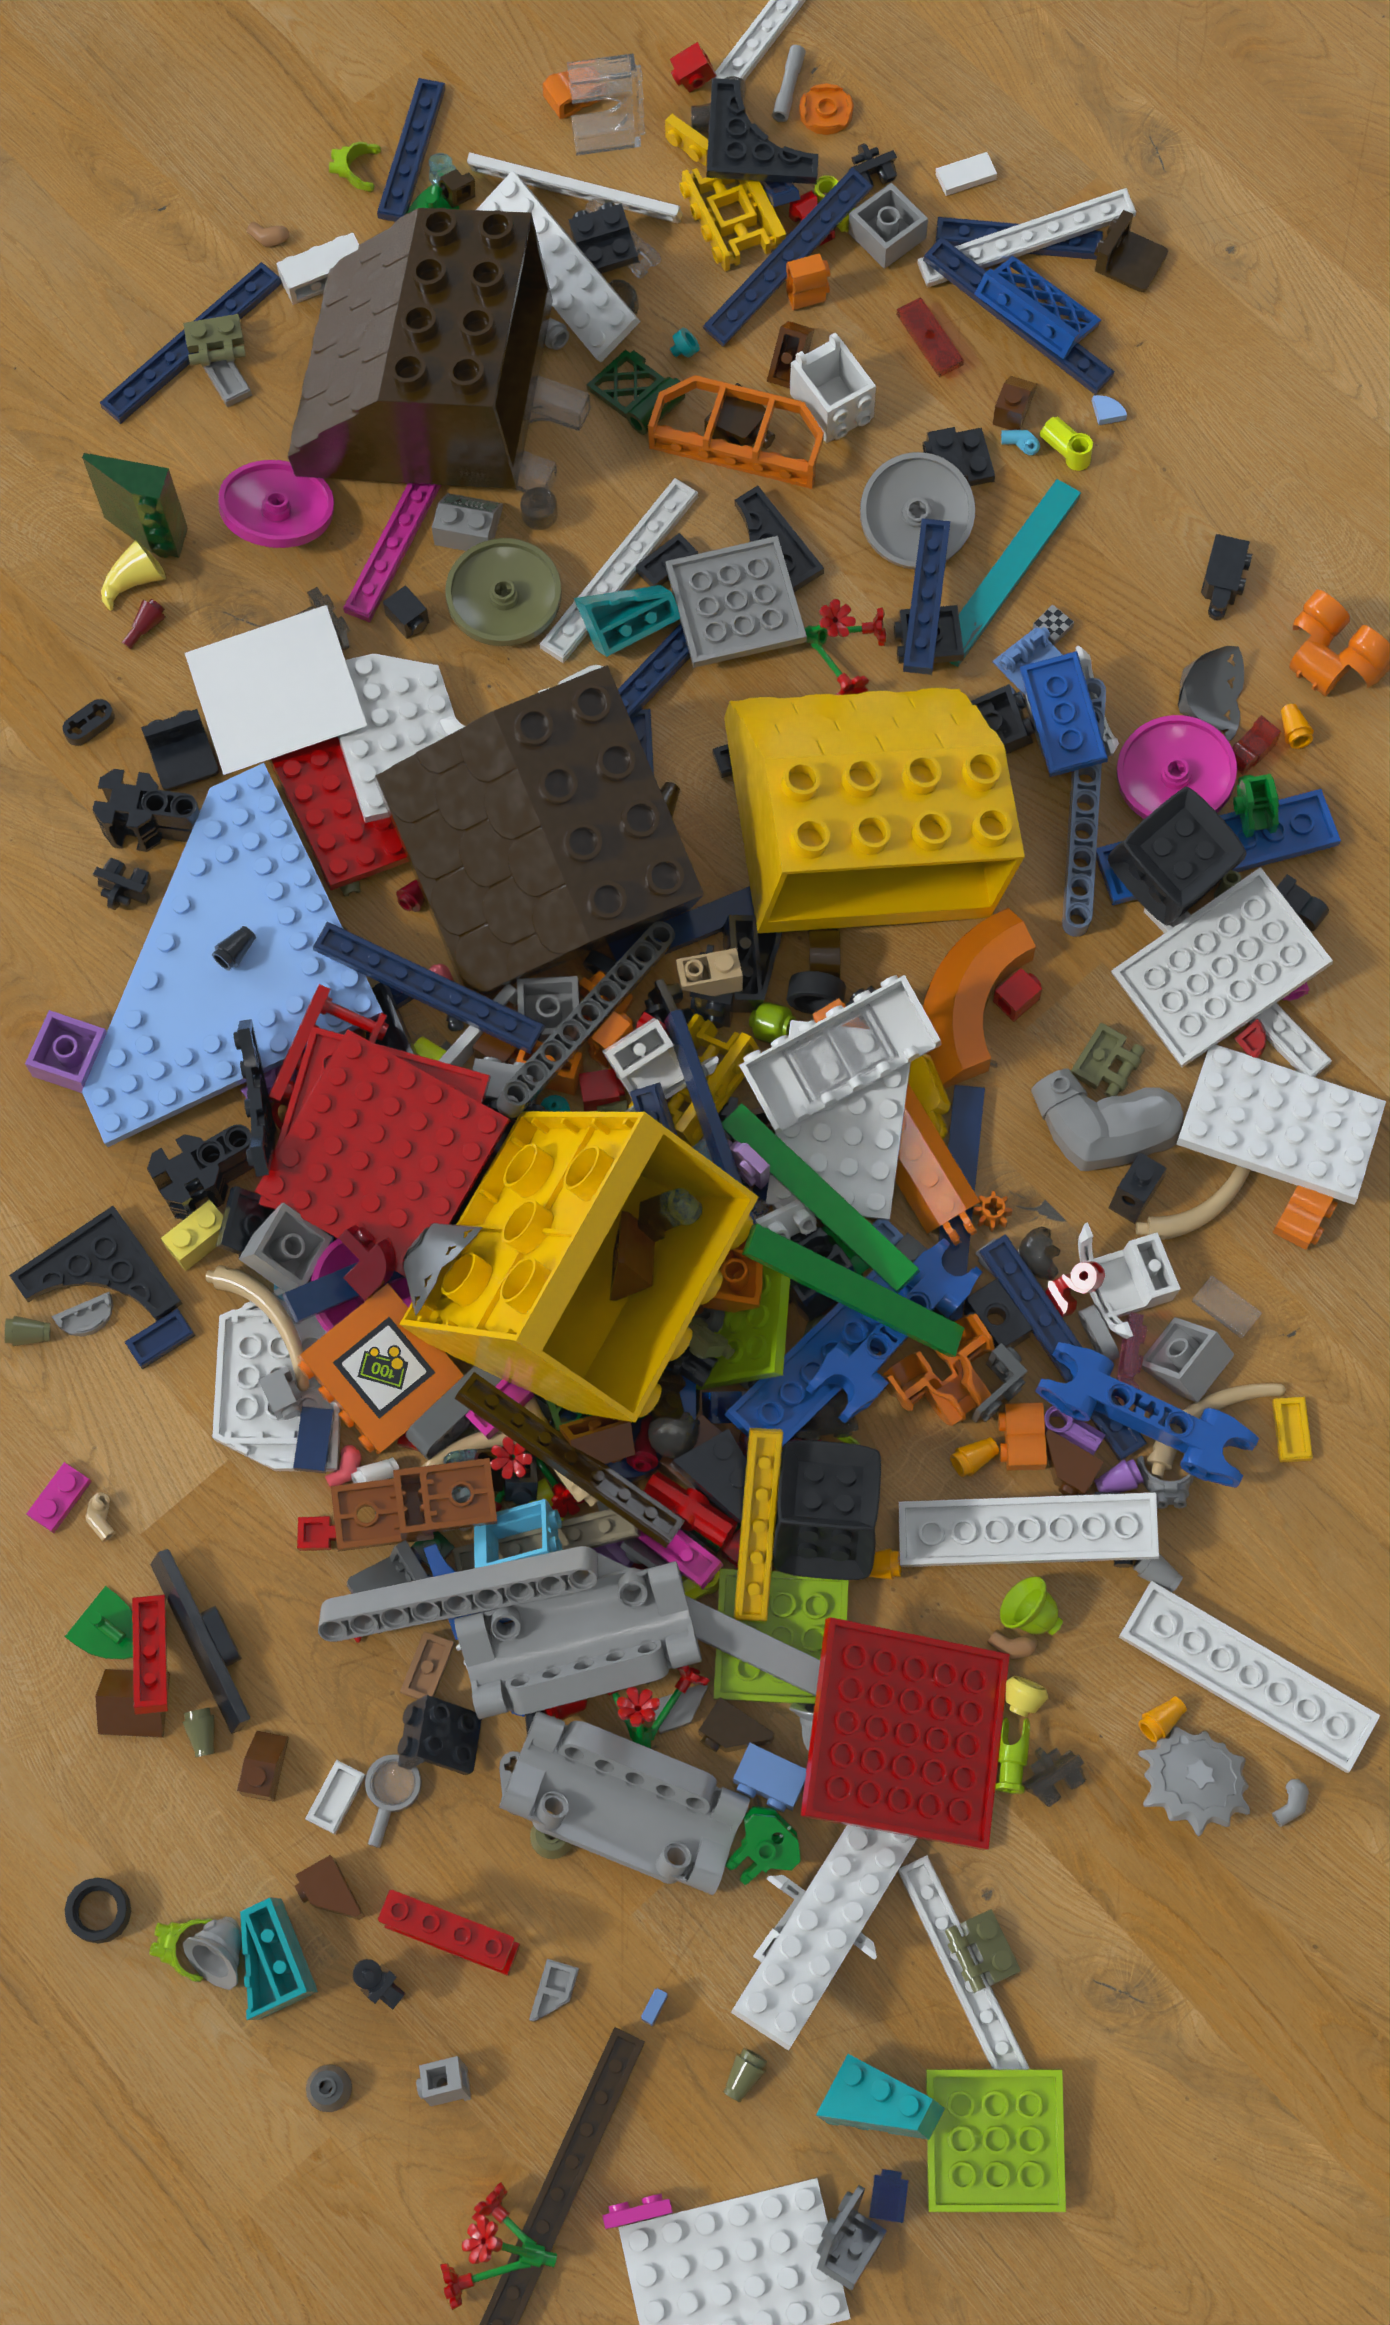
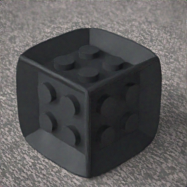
M1184 787L1145 818L1123 842L1119 843L1110 852L1107 860L1117 877L1144 908L1157 920L1168 926L1205 896L1230 870L1236 868L1245 859L1247 853L1237 835L1198 793L1189 787Z
M813 1440L792 1441L785 1444L781 1458L778 1516L773 1550V1563L776 1570L795 1576L832 1580H860L870 1576L875 1556V1525L880 1501L881 1455L878 1450L857 1444Z

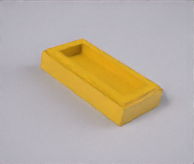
M1305 1397L1273 1399L1272 1406L1279 1462L1311 1461L1313 1454Z

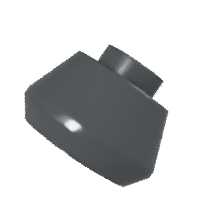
M329 2064L318 2067L311 2073L306 2084V2095L309 2102L314 2108L322 2112H334L341 2109L348 2102L352 2092V2083L349 2075L344 2069L336 2065Z

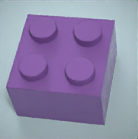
M49 1010L25 1065L35 1078L82 1093L107 1032L104 1028Z

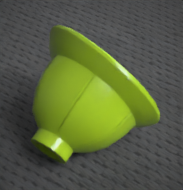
M1036 1576L1023 1579L1013 1586L1006 1594L1000 1608V1619L1005 1627L1011 1629L1020 1628L1030 1634L1048 1632L1050 1635H1054L1063 1623V1620L1058 1617V1607L1055 1600L1047 1592L1045 1581Z

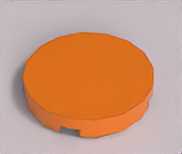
M828 83L815 85L810 88L806 95L804 93L801 97L799 105L801 121L807 129L817 134H836L845 129L852 121L854 111L852 97L849 93L847 95L843 88L838 85Z

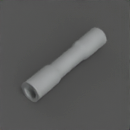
M792 45L789 49L782 85L772 113L773 119L778 122H785L789 117L793 92L806 52L800 45Z

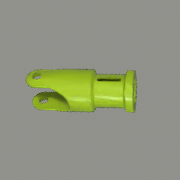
M1005 1717L1002 1722L998 1762L1001 1764L999 1783L995 1786V1790L1009 1794L1025 1793L1022 1780L1024 1766H1027L1030 1721L1028 1718L1024 1719L1020 1740L1016 1744L1010 1745L1008 1741L1009 1720Z

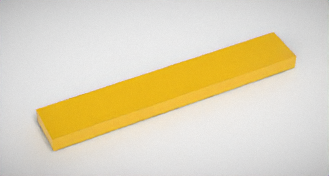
M749 1428L734 1607L735 1620L767 1621L783 1442L782 1429Z

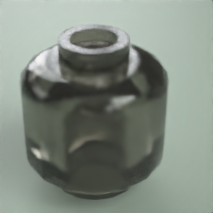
M535 487L526 491L522 496L520 502L521 516L523 522L529 528L544 530L554 525L558 517V506L556 497L550 490L544 487Z

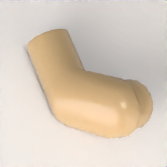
M99 1492L88 1503L86 1521L102 1542H105L115 1534V1531L106 1521L110 1499L107 1494Z

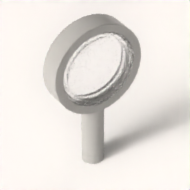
M386 1755L376 1760L369 1768L365 1778L367 1795L379 1808L368 1841V1845L376 1848L381 1847L391 1812H399L409 1808L414 1804L421 1792L422 1780L417 1767L410 1770L399 1767V1755Z

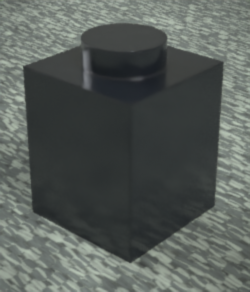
M406 585L383 601L387 618L406 639L413 634L421 633L427 624L430 623L427 608Z

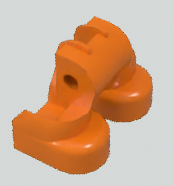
M1317 589L1304 604L1303 611L1294 620L1293 630L1302 628L1311 636L1296 652L1289 668L1296 673L1297 678L1305 677L1313 684L1312 689L1319 691L1325 697L1351 668L1363 677L1367 683V688L1377 684L1390 670V643L1374 629L1367 625H1362L1349 640L1348 647L1337 655L1329 648V645L1333 638L1339 635L1350 622V615L1332 596Z
M977 1314L965 1315L954 1321L965 1327L955 1357H948L934 1350L941 1360L947 1362L952 1374L941 1381L932 1372L931 1366L920 1351L913 1352L881 1374L889 1382L886 1390L891 1396L896 1397L902 1408L907 1411H913L914 1404L923 1397H926L941 1420L947 1425L953 1426L958 1421H965L966 1413L975 1407L978 1408L991 1396V1393L971 1366V1362L994 1350L992 1336Z

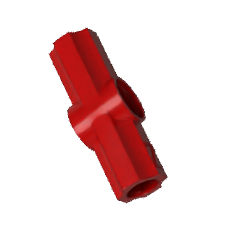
M659 1472L652 1475L643 1490L646 1494L685 1520L681 1526L682 1529L687 1531L695 1530L720 1547L728 1543L737 1528L738 1522L711 1506L710 1501L701 1492L693 1488H687L686 1490Z

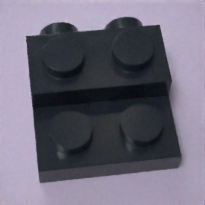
M613 202L603 204L598 211L589 213L586 210L576 212L572 219H568L574 243L600 274L639 262L622 203L615 205Z
M955 427L927 432L926 441L922 442L923 453L937 455L952 463L964 475L970 487L995 482V473L982 427L956 432Z
M940 606L934 663L963 661L964 650L958 606ZM910 609L899 610V621L894 622L895 639H901V646H897L898 664L904 663Z
M1010 684L971 701L972 705L977 706L989 727L1001 739L1006 754L1033 743L1031 735L1036 733L1030 717H1024L1022 709L1027 708L1022 693L1020 691L1016 693Z
M237 1186L232 1187L216 1247L239 1254L240 1258L254 1232L273 1213L274 1209L259 1204L261 1195Z

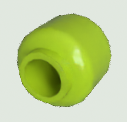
M765 1002L757 1010L751 1012L749 1026L752 1028L756 1039L771 1043L781 1036H789L790 1021H796V1018L788 1007Z

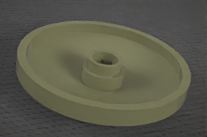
M498 538L484 541L471 547L456 560L447 577L445 594L451 618L467 636L487 645L513 646L537 637L548 628L558 613L562 591L557 568L541 549L522 540Z

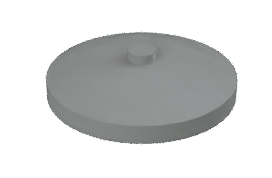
M906 453L886 461L872 474L861 497L860 521L867 541L888 562L903 568L915 569L922 518L951 521L946 561L949 560L963 547L974 524L975 501L967 479L952 463L929 453Z

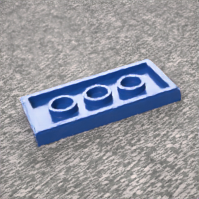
M1077 651L1020 666V673L1049 776L1053 777L1108 762Z

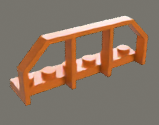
M694 375L659 392L648 424L649 449L810 489L813 488L816 463L824 441V432L806 404L802 401ZM696 388L718 394L704 437L696 432H683L667 425H657L665 403ZM726 396L767 406L754 448L748 445L740 446L728 443L726 440L719 438L712 439ZM775 408L800 414L816 440L809 461L784 457L776 452L768 453L761 451Z

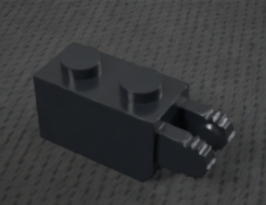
M1220 534L1215 536L1201 589L1204 598L1211 600L1208 615L1214 621L1224 618L1228 604L1234 605L1236 595L1242 596L1246 578L1241 577L1243 570H1249L1253 555L1247 553L1250 541Z

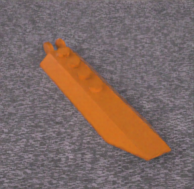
M838 998L813 1013L814 1021L817 1023L826 1018V1012L839 1005L845 1008L846 1005ZM858 1017L842 1025L844 1027L869 1029ZM908 1083L895 1181L926 1233L928 1234L943 1225L956 1246L961 1243L960 1237L950 1225L949 1220L959 1215L967 1232L971 1236L976 1234L977 1230L965 1211L980 1203Z

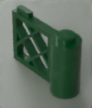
M625 349L586 386L588 391L625 417L638 433L645 435L648 432V424L659 392L681 381L677 378H664L646 365V359L635 350L628 352ZM626 361L634 366V372L618 373V368ZM650 378L654 381L650 386L638 387V379ZM634 379V388L618 389V381ZM614 381V389L602 390L598 387L603 382ZM685 394L664 404L658 423L685 399ZM634 395V400L626 407L618 402V397Z

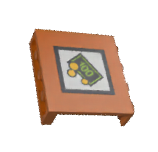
M388 1283L298 1356L301 1361L298 1367L309 1380L314 1377L321 1385L318 1391L329 1404L333 1401L341 1409V1412L338 1413L341 1420L348 1428L355 1426L361 1434L358 1438L360 1443L369 1453L374 1450L377 1454H380L408 1431L418 1418L464 1376L443 1350L427 1344L399 1325L408 1307Z

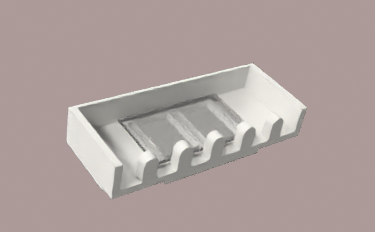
M897 975L887 978L881 982V988L872 993L866 990L853 998L854 1003L845 1008L842 1005L836 1006L826 1012L825 1015L827 1017L817 1023L811 1020L798 1028L799 1033L789 1038L787 1035L781 1036L771 1042L772 1047L761 1053L760 1050H756L743 1058L744 1063L739 1066L776 1134L817 1112H821L942 1045L941 1039L905 975L900 978Z

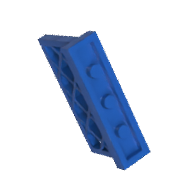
M1014 256L1010 257L994 271L991 268L986 271L974 294L1062 359L1066 358L1072 348L1098 327L1101 322L1099 317ZM1012 267L1020 274L1012 273L1010 268ZM1016 283L1024 284L1025 288L1016 286ZM1033 285L1038 286L1042 290L1034 289ZM1038 299L1046 300L1048 304L1040 303ZM1055 302H1060L1064 306H1058ZM1060 315L1069 316L1070 320L1061 319ZM1078 318H1082L1086 322H1079Z

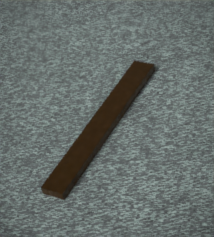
M473 1372L454 1399L663 1547L667 1548L685 1522V1520L610 1467L571 1446L562 1433L477 1373Z

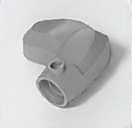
M1065 1068L1044 1077L1031 1089L1042 1119L1046 1121L1053 1140L1065 1157L1080 1171L1120 1166L1134 1162L1139 1153L1147 1156L1172 1148L1177 1143L1183 1126V1111L1180 1102L1173 1094L1161 1088H1143L1124 1096H1111L1095 1102L1087 1097L1086 1090L1073 1073Z

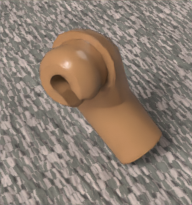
M252 222L247 228V233L265 247L281 244L289 238V231L284 226H273L264 229L258 223Z
M997 1629L988 1640V1643L998 1651L1010 1654L1009 1659H1018L1032 1655L1036 1650L1038 1640L1029 1633L1024 1634L1023 1637L1009 1639Z

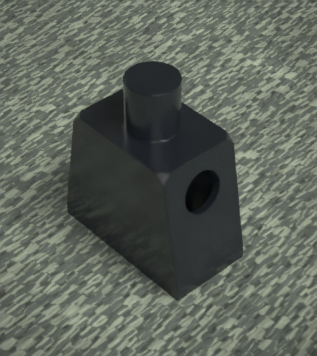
M1139 1153L1117 1187L1108 1208L1135 1224L1163 1181L1167 1168L1143 1153ZM1123 1196L1132 1198L1135 1204L1129 1203Z

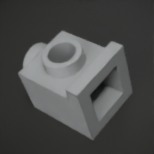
M288 1366L258 1379L277 1420L281 1418L288 1420L301 1413L297 1400L302 1398L295 1381L288 1383L293 1380Z
M458 2056L419 2065L420 2078L416 2080L419 2097L424 2099L431 2107L464 2099V2101L471 2100L468 2069ZM448 2082V2085L442 2086L443 2083Z

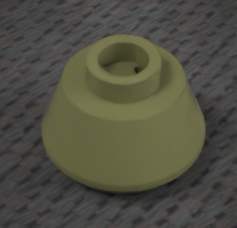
M534 1825L532 1826L530 1841L533 1849L540 1856L547 1859H558L565 1856L573 1847V1844L541 1833Z

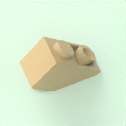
M736 948L676 959L682 990L709 996L742 991L743 975Z

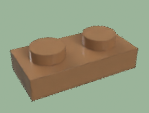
M424 1631L400 1693L417 1700L425 1695L434 1697L455 1643Z

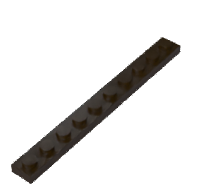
M614 2027L522 2230L537 2245L544 2246L545 2251L551 2252L645 2044V2041ZM518 2238L515 2246L522 2247L523 2242ZM512 2253L507 2264L519 2261L520 2255ZM541 2265L540 2268L531 2266L530 2268L518 2269L502 2274L479 2325H518L545 2265Z

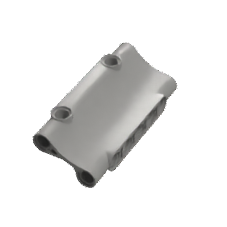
M677 1561L644 1570L627 1568L598 1576L596 1585L585 1591L483 1611L454 1620L458 1641L471 1682L473 1704L479 1720L507 1713L512 1709L514 1713L524 1715L659 1680L668 1674L670 1668L676 1669L702 1662ZM633 1584L638 1585L640 1587L635 1591H628L625 1589L627 1586ZM502 1618H510L513 1620V1622L509 1624L500 1623L499 1620Z
M537 1711L500 1801L499 1808L532 1821L534 1827L541 1833L583 1848L656 1878L663 1883L673 1884L679 1881L714 1895L720 1884L735 1834L746 1814L750 1798L724 1787H716V1778L708 1772L583 1721H572L565 1725L564 1721Z

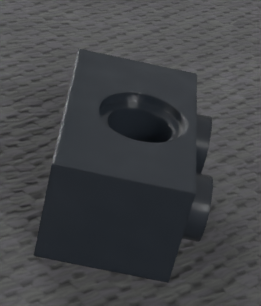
M995 1279L966 1298L964 1315H978L992 1336L994 1349L1001 1343L1006 1348L1009 1346L1014 1348L1031 1337L1033 1328L998 1279ZM991 1314H998L1003 1318L1004 1322L1000 1325H994L989 1322L987 1317Z

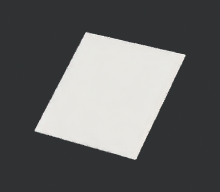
M327 605L185 653L223 775L367 726Z

